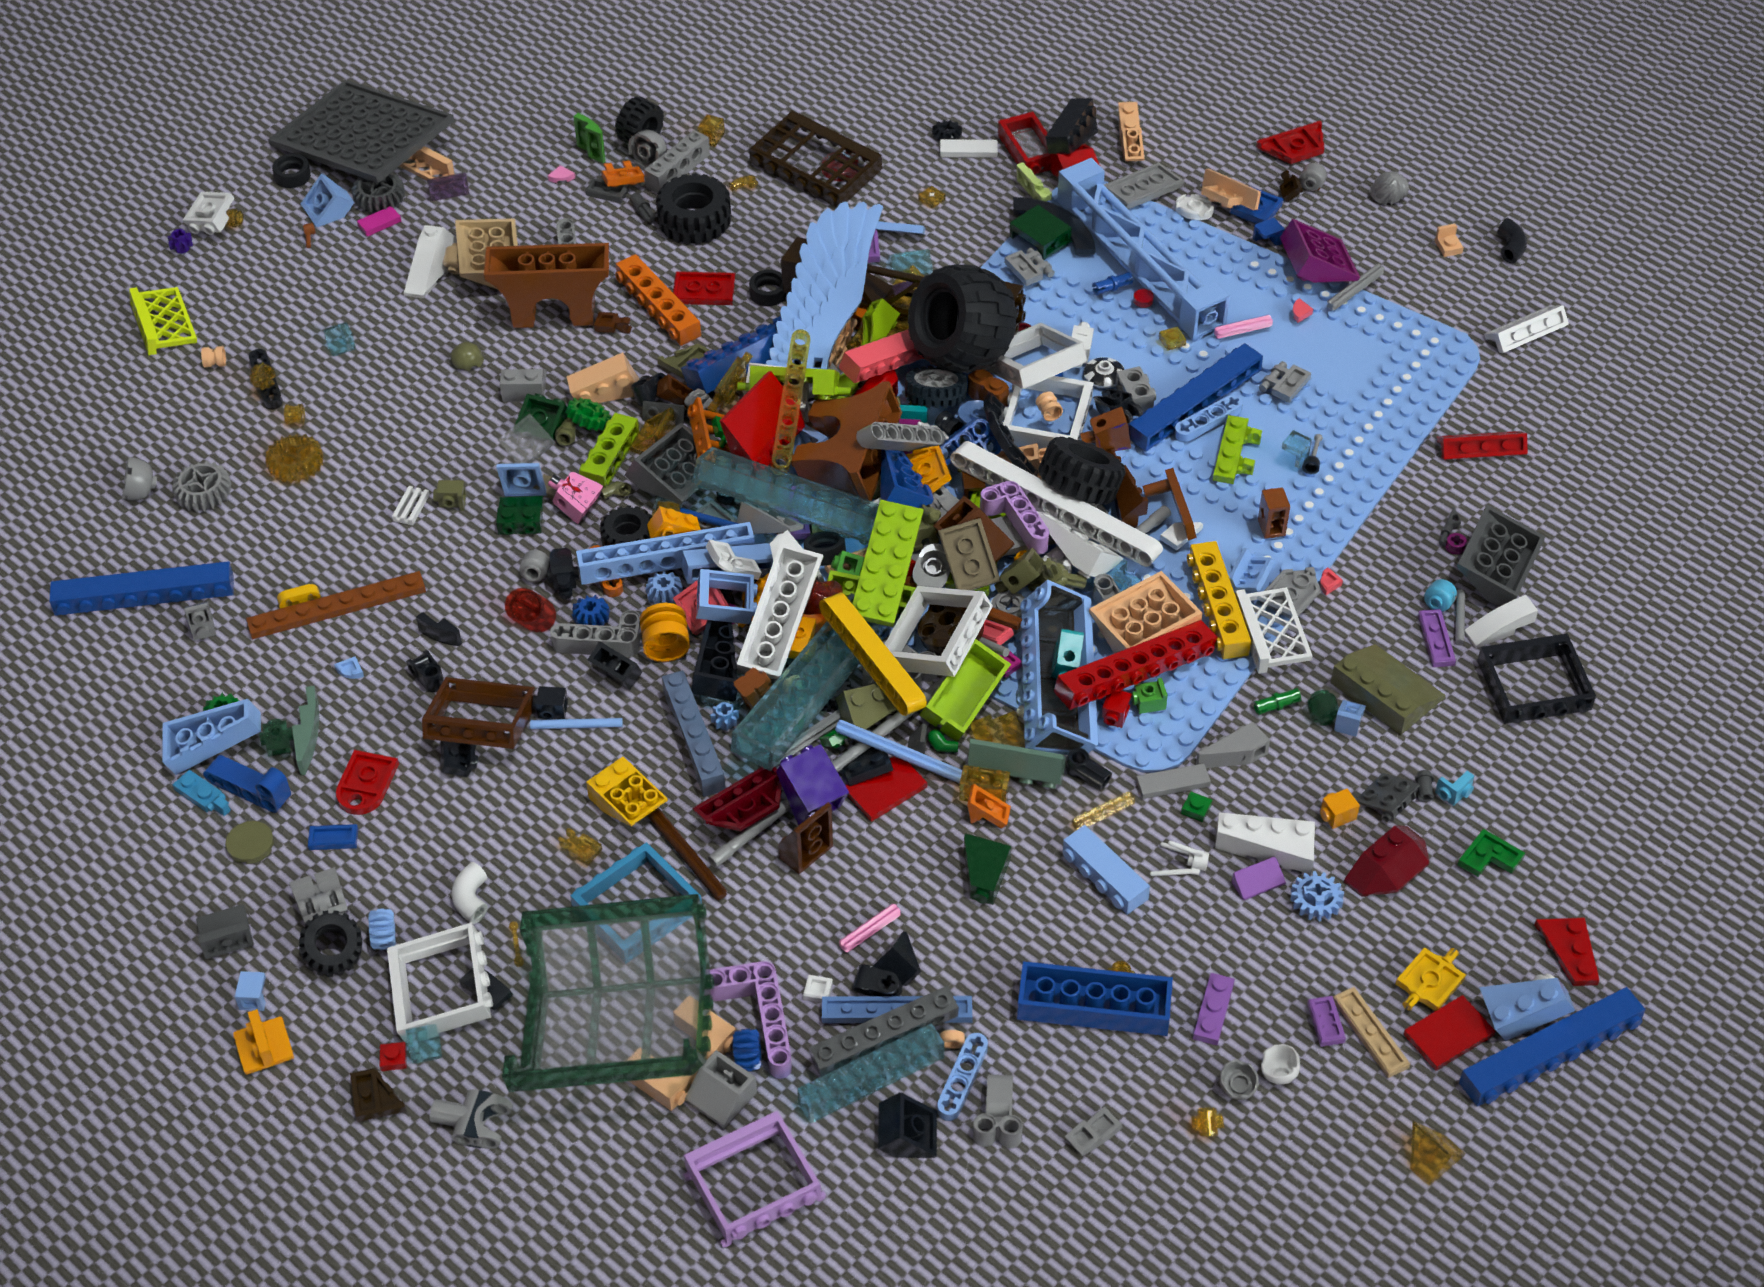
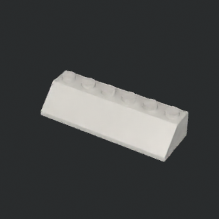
M780 542L737 661L738 674L745 675L751 668H756L760 673L764 671L770 679L781 678L824 557L822 554Z

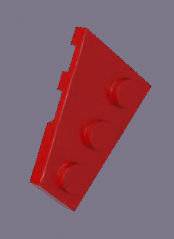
M1585 918L1536 919L1535 927L1546 938L1545 943L1558 957V963L1573 986L1598 985L1600 979Z

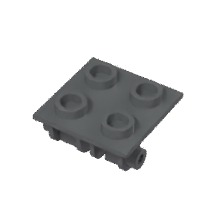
M1382 773L1356 801L1359 804L1382 810V819L1386 822L1393 821L1398 812H1402L1416 798V789L1420 786V783Z

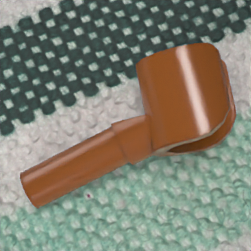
M313 222L303 225L306 248H311L310 235L316 234Z

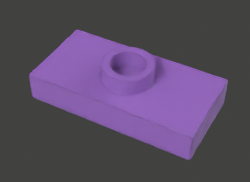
M1333 996L1308 999L1307 1005L1320 1047L1345 1043L1346 1037Z

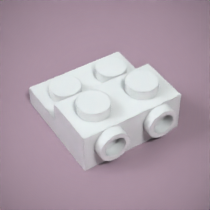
M201 192L183 221L187 225L188 230L193 234L205 232L213 235L214 232H221L229 220L226 211L235 198L231 193Z

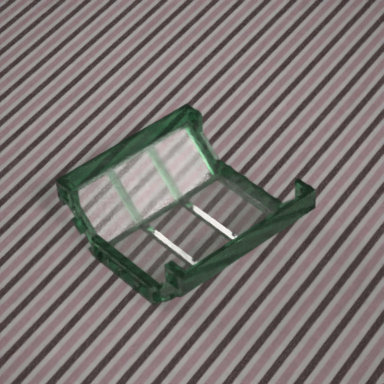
M698 894L522 912L520 933L526 945L527 956H531L532 971L529 972L530 986L521 1064L519 1065L515 1055L504 1056L502 1079L508 1092L694 1075L706 1063L707 1052L711 1051V1040L708 1036V1031L712 1030V1018L709 1015V1010H713V997L710 991L714 989L715 983L714 976L710 973L704 920L707 916L705 903L701 904Z

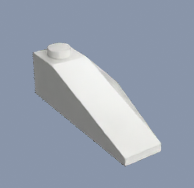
M424 226L418 239L404 296L424 298L437 285V280L442 275L446 276L449 273L448 268L443 265V258L446 248L452 246L453 243H457V239L444 227Z
M1037 511L1049 529L1051 537L1071 564L1079 569L1078 573L1090 579L1091 576L1096 577L1099 574L1108 573L1122 562L1123 557L1109 548L1090 541V537L1075 530L1071 532L1072 527L1050 514Z

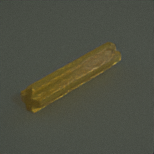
M1126 792L1073 818L1072 826L1076 831L1084 825L1089 827L1133 805L1135 797L1131 792Z

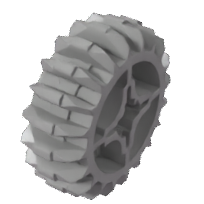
M198 461L195 465L190 463L188 468L182 467V472H176L177 476L173 478L172 491L174 498L181 507L187 508L188 511L194 509L195 512H198L200 509H203L205 512L207 508L214 510L215 505L221 506L222 501H226L227 495L231 494L232 484L229 474L222 465L218 466L216 462L210 464L206 461L201 464Z

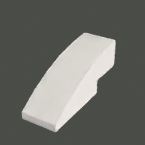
M1524 595L1489 612L1466 628L1464 634L1475 649L1512 636L1517 628L1535 622L1538 609L1527 595Z

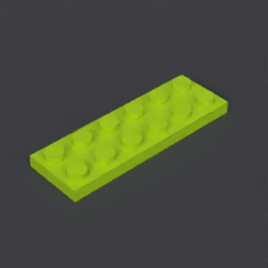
M880 500L852 603L867 622L894 627L924 509Z

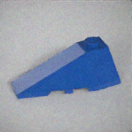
M882 449L881 500L921 508L923 504L925 506L932 504L934 498L931 488L921 483L922 476L912 470L913 464L903 451Z

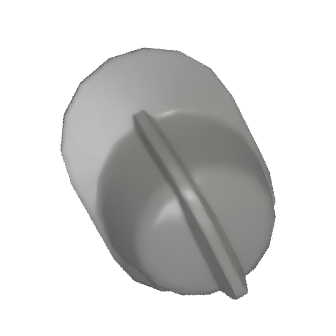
M929 544L920 552L912 573L913 580L917 586L942 588L945 585L950 569L942 544Z

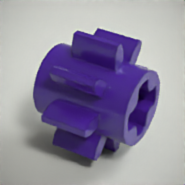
M176 229L171 232V236L167 237L170 250L175 249L177 253H186L193 246L191 233H186L183 229Z

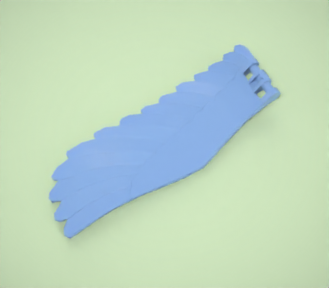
M843 202L838 205L835 211L827 208L821 213L817 223H810L806 234L807 244L803 243L799 251L802 262L796 264L795 273L797 278H793L791 282L792 292L787 294V306L781 307L780 315L782 321H777L776 323L778 334L773 335L774 347L769 350L771 360H767L766 365L828 369L834 344L862 301L869 250L883 210L882 205L876 204L867 209V204L860 202L853 209H850L848 202ZM794 360H801V365H794ZM815 361L822 362L821 368L814 367Z

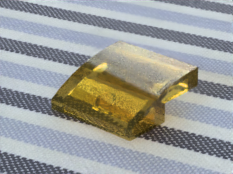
M1015 711L995 719L990 714L970 724L974 737L977 740L1025 748L1024 733Z

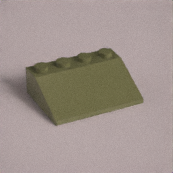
M1376 644L1349 653L1333 667L1331 684L1358 704L1365 705L1367 711L1400 735L1426 715L1446 696Z

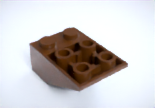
M963 496L933 527L938 534L939 530L981 518L996 564L1015 544L978 506Z

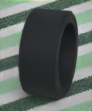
M285 154L276 159L272 165L275 182L284 188L300 187L306 184L311 177L308 160L300 154ZM291 168L300 169L298 172L291 174L283 173L285 170Z
M766 269L755 273L750 278V296L756 304L774 306L783 302L787 297V293L783 292L781 272ZM766 284H772L779 287L778 289L769 292L758 289L760 286Z
M833 531L814 533L804 540V549L824 556L820 566L831 565L835 555L838 556L842 550L846 551L845 538L842 534Z

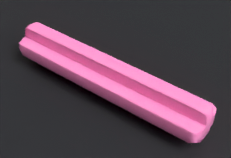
M1270 315L1218 326L1214 328V335L1217 339L1268 328L1272 326L1273 320Z
M896 904L889 905L839 941L840 948L845 953L851 951L901 915L899 907Z

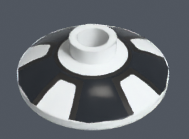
M1099 357L1085 365L1084 377L1088 382H1093V386L1111 388L1115 387L1116 372L1125 369L1115 359Z

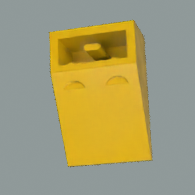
M624 756L586 781L588 798L602 812L629 826H633L668 801V798Z

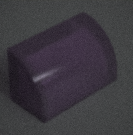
M465 172L427 179L431 201L470 194Z

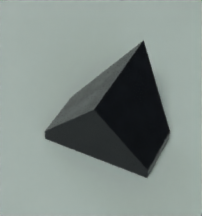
M905 931L893 940L871 965L877 969L895 973L903 986H907L921 973L909 936Z

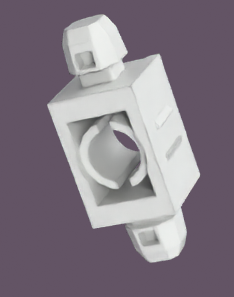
M1082 321L1079 325L1073 326L1071 337L1083 342L1084 349L1087 350V362L1076 366V368H1080L1083 364L1088 363L1094 328H1090L1088 322Z

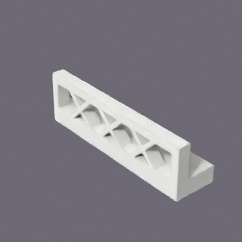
M1563 305L1548 306L1489 331L1484 336L1486 340L1495 339L1498 352L1504 353L1569 325Z

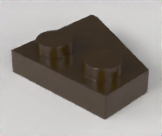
M376 1068L350 1073L357 1122L406 1112L405 1103L396 1096L392 1087L383 1080L382 1075Z

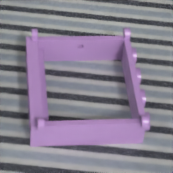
M778 1110L684 1155L685 1167L688 1172L684 1173L683 1176L686 1180L692 1179L725 1238L720 1241L723 1248L730 1246L732 1240H740L747 1233L757 1228L767 1227L771 1221L777 1218L787 1217L804 1205L809 1206L814 1204L815 1200L820 1202L826 1198L825 1192H821L820 1182ZM778 1134L804 1176L808 1186L728 1224L699 1171Z

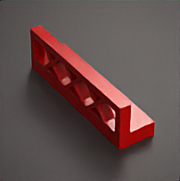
M1522 431L1437 436V443L1441 444L1442 459L1528 454L1527 433Z

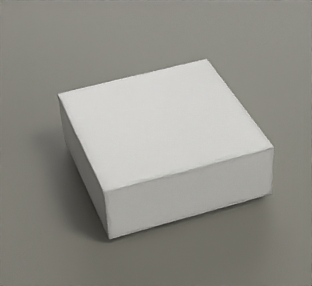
M808 975L803 1000L822 1003V996H830L833 979Z

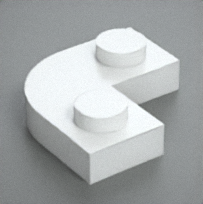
M714 540L708 541L706 549L714 563L722 570L733 573L752 574L754 579H759L762 572L755 560L735 556L728 543Z

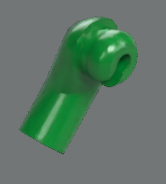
M937 729L929 732L928 741L936 751L958 753V741H947Z

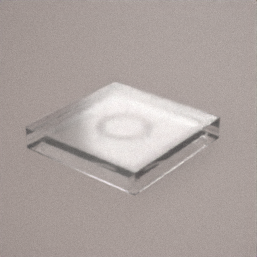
M528 414L498 439L501 446L517 463H532L556 444L531 414Z

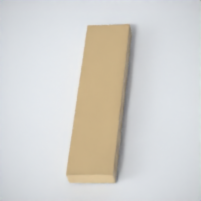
M1355 987L1333 996L1336 1007L1387 1078L1409 1069L1410 1062Z

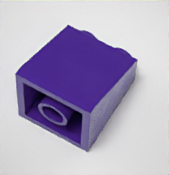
M821 744L816 747L810 745L801 750V754L795 757L792 755L785 757L780 761L776 771L798 826L827 802L832 805V812L839 809L849 793Z

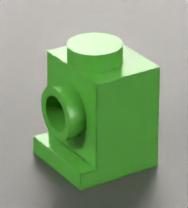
M842 550L838 556H834L831 568L834 571L860 576L865 557ZM843 564H848L850 566V570H845L843 568Z
M1157 678L1155 682L1135 685L1134 691L1131 692V700L1133 705H1137L1139 714L1166 710L1168 695L1162 678Z

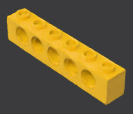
M1217 541L1191 544L1190 553L1186 556L1187 565L1192 567V579L1194 584L1197 583L1198 597L1199 600H1203L1204 615L1209 617L1210 620L1209 628L1218 637L1215 644L1216 650L1220 651L1222 659L1249 656L1251 639Z

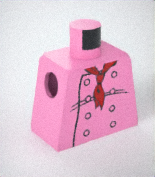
M571 472L565 481L554 474L547 484L556 490L553 504L577 524L580 523L598 499L603 485L575 472Z

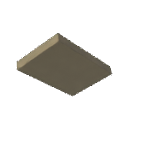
M981 518L938 531L956 589L976 590L1001 581Z

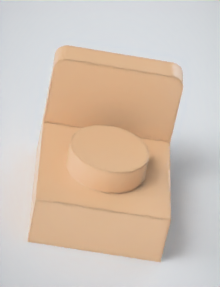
M1456 224L1439 226L1437 228L1435 243L1444 257L1463 253L1464 247L1456 236Z

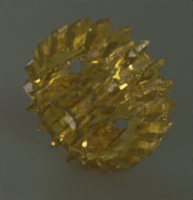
M299 433L295 436L289 434L285 438L281 436L279 441L274 440L273 445L268 446L269 449L265 455V463L269 473L276 480L280 479L282 483L287 480L291 484L293 481L300 483L302 479L308 480L309 476H315V473L320 471V467L323 465V451L320 444L313 437H308L306 434L302 436Z

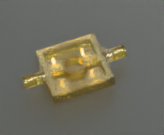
M745 352L742 358L737 357L715 388V396L707 407L708 411L715 413L718 407L725 409L727 404H732L736 397L737 383H746L747 364L753 358L750 353Z

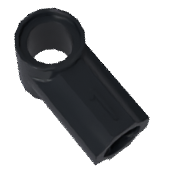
M1073 748L1069 752L1066 766L1067 773L1074 778L1081 777L1099 790L1104 789L1112 777V772L1090 759L1085 749Z

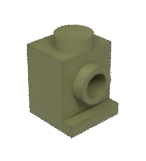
M438 480L437 489L433 490L434 502H438L439 507L460 508V511L465 510L467 493L464 480Z

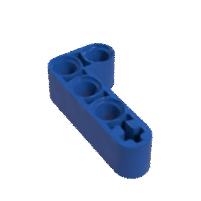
M984 419L968 422L940 445L941 450L943 448L948 450L949 455L945 459L947 465L951 463V454L960 446L958 443L960 436L965 441L972 442L987 450V442L991 441L993 444L991 453L995 455L999 454L1002 450L988 422ZM976 424L981 426L980 434L975 432Z
M218 755L203 772L205 779L211 784L273 813H276L291 796L286 776L274 767H271L264 775L225 756Z

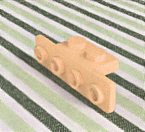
M1205 169L1201 195L1208 197L1209 201L1221 203V206L1225 208L1243 205L1252 210H1258L1261 191L1214 170Z

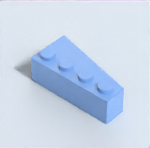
M244 699L164 722L162 762L177 775L261 732V712L249 699Z

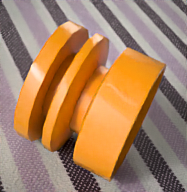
M665 602L646 608L639 618L644 654L649 659L657 662L675 661L687 654L690 648L686 613L682 607Z

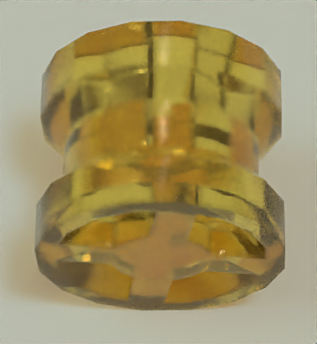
M285 404L284 419L286 425H291L292 423L303 425L305 423V408L303 404H298L297 406Z

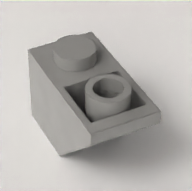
M208 601L184 608L194 640L216 635Z

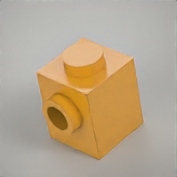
M1348 788L1336 793H1329L1323 798L1320 815L1325 822H1328L1332 829L1356 820L1360 805Z

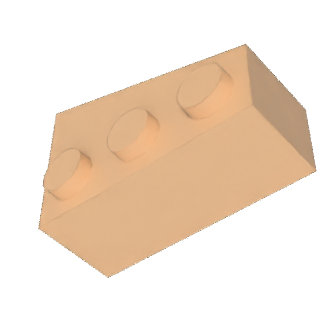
M623 352L567 376L570 394L573 398L578 400L580 398L590 399L592 402L597 403L635 397L631 385L639 380Z

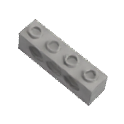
M693 130L644 169L646 188L658 193L667 181L671 182L672 178H679L681 175L689 173L710 155L709 137Z

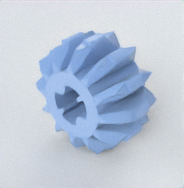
M665 571L660 575L655 573L654 577H649L648 584L645 587L649 602H654V604L665 602L675 604L673 598L683 591L680 578L678 576L675 577L673 572L666 574Z
M384 908L370 911L368 918L370 946L373 949L387 950L388 947L395 946L396 932L393 911Z

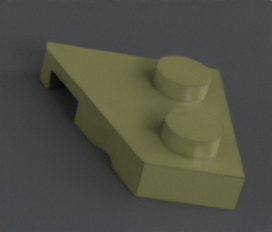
M695 344L686 349L674 351V356L664 358L662 355L657 358L658 365L685 379L681 367L686 366V362L691 359L704 357V353L710 350L700 344Z

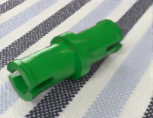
M1298 688L1280 694L1276 692L1272 693L1271 697L1254 701L1253 706L1257 715L1275 709L1280 711L1285 706L1301 702V694Z

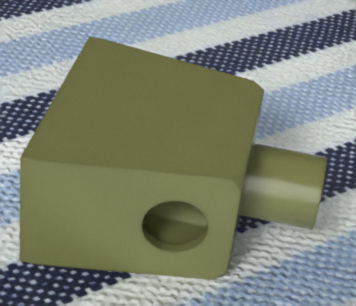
M1033 547L1004 569L1000 575L1001 581L994 585L999 593L1010 590L1012 594H1015L1041 574L1043 570L1042 562L1044 561Z

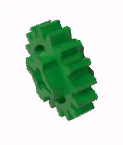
M573 398V401H569L565 411L568 414L567 417L573 419V423L578 424L580 427L584 426L588 430L594 429L595 431H598V428L603 431L607 421L611 420L612 417L609 415V411L604 410V406L597 402H592L590 399L580 398L578 400Z

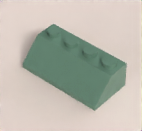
M970 738L968 769L973 770V775L986 777L987 773L996 774V779L1009 781L1010 777L1019 778V783L1032 785L1033 781L1042 782V787L1055 789L1056 785L1062 786L1066 763L1064 755Z

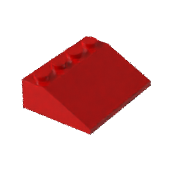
M768 371L720 420L737 472L753 476H759L805 427L799 407L771 371Z

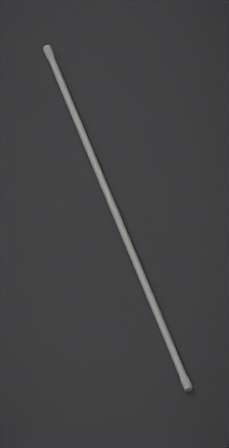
M1163 505L1135 529L1146 534L1171 516L1170 509ZM1066 586V588H1068V589H1071V590H1074V589H1075L1074 587ZM1053 591L1047 603L1056 604L1067 594L1061 591ZM1038 610V617L1046 611ZM1020 627L1019 630H1014V629H1013V632H1014V635H1013V636H1015L1018 632H1020V631L1022 630V628ZM946 676L940 678L923 692L927 703ZM898 711L874 729L872 733L884 737L914 713L903 716ZM857 742L835 759L832 764L837 772H839L871 746ZM787 797L780 802V808L750 825L727 844H723L707 857L709 863L714 868H717L729 859L734 852L789 811L791 807Z

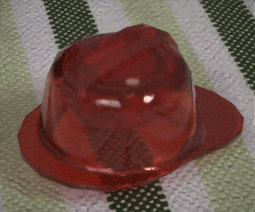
M815 580L804 613L806 615L822 614L819 607L820 600L840 592L843 593L841 584L837 581L820 582Z
M517 588L506 597L505 611L507 615L525 628L534 632H544L554 624L556 610L553 604L533 590Z

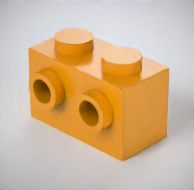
M660 506L647 524L650 538L701 530L698 518L694 515Z

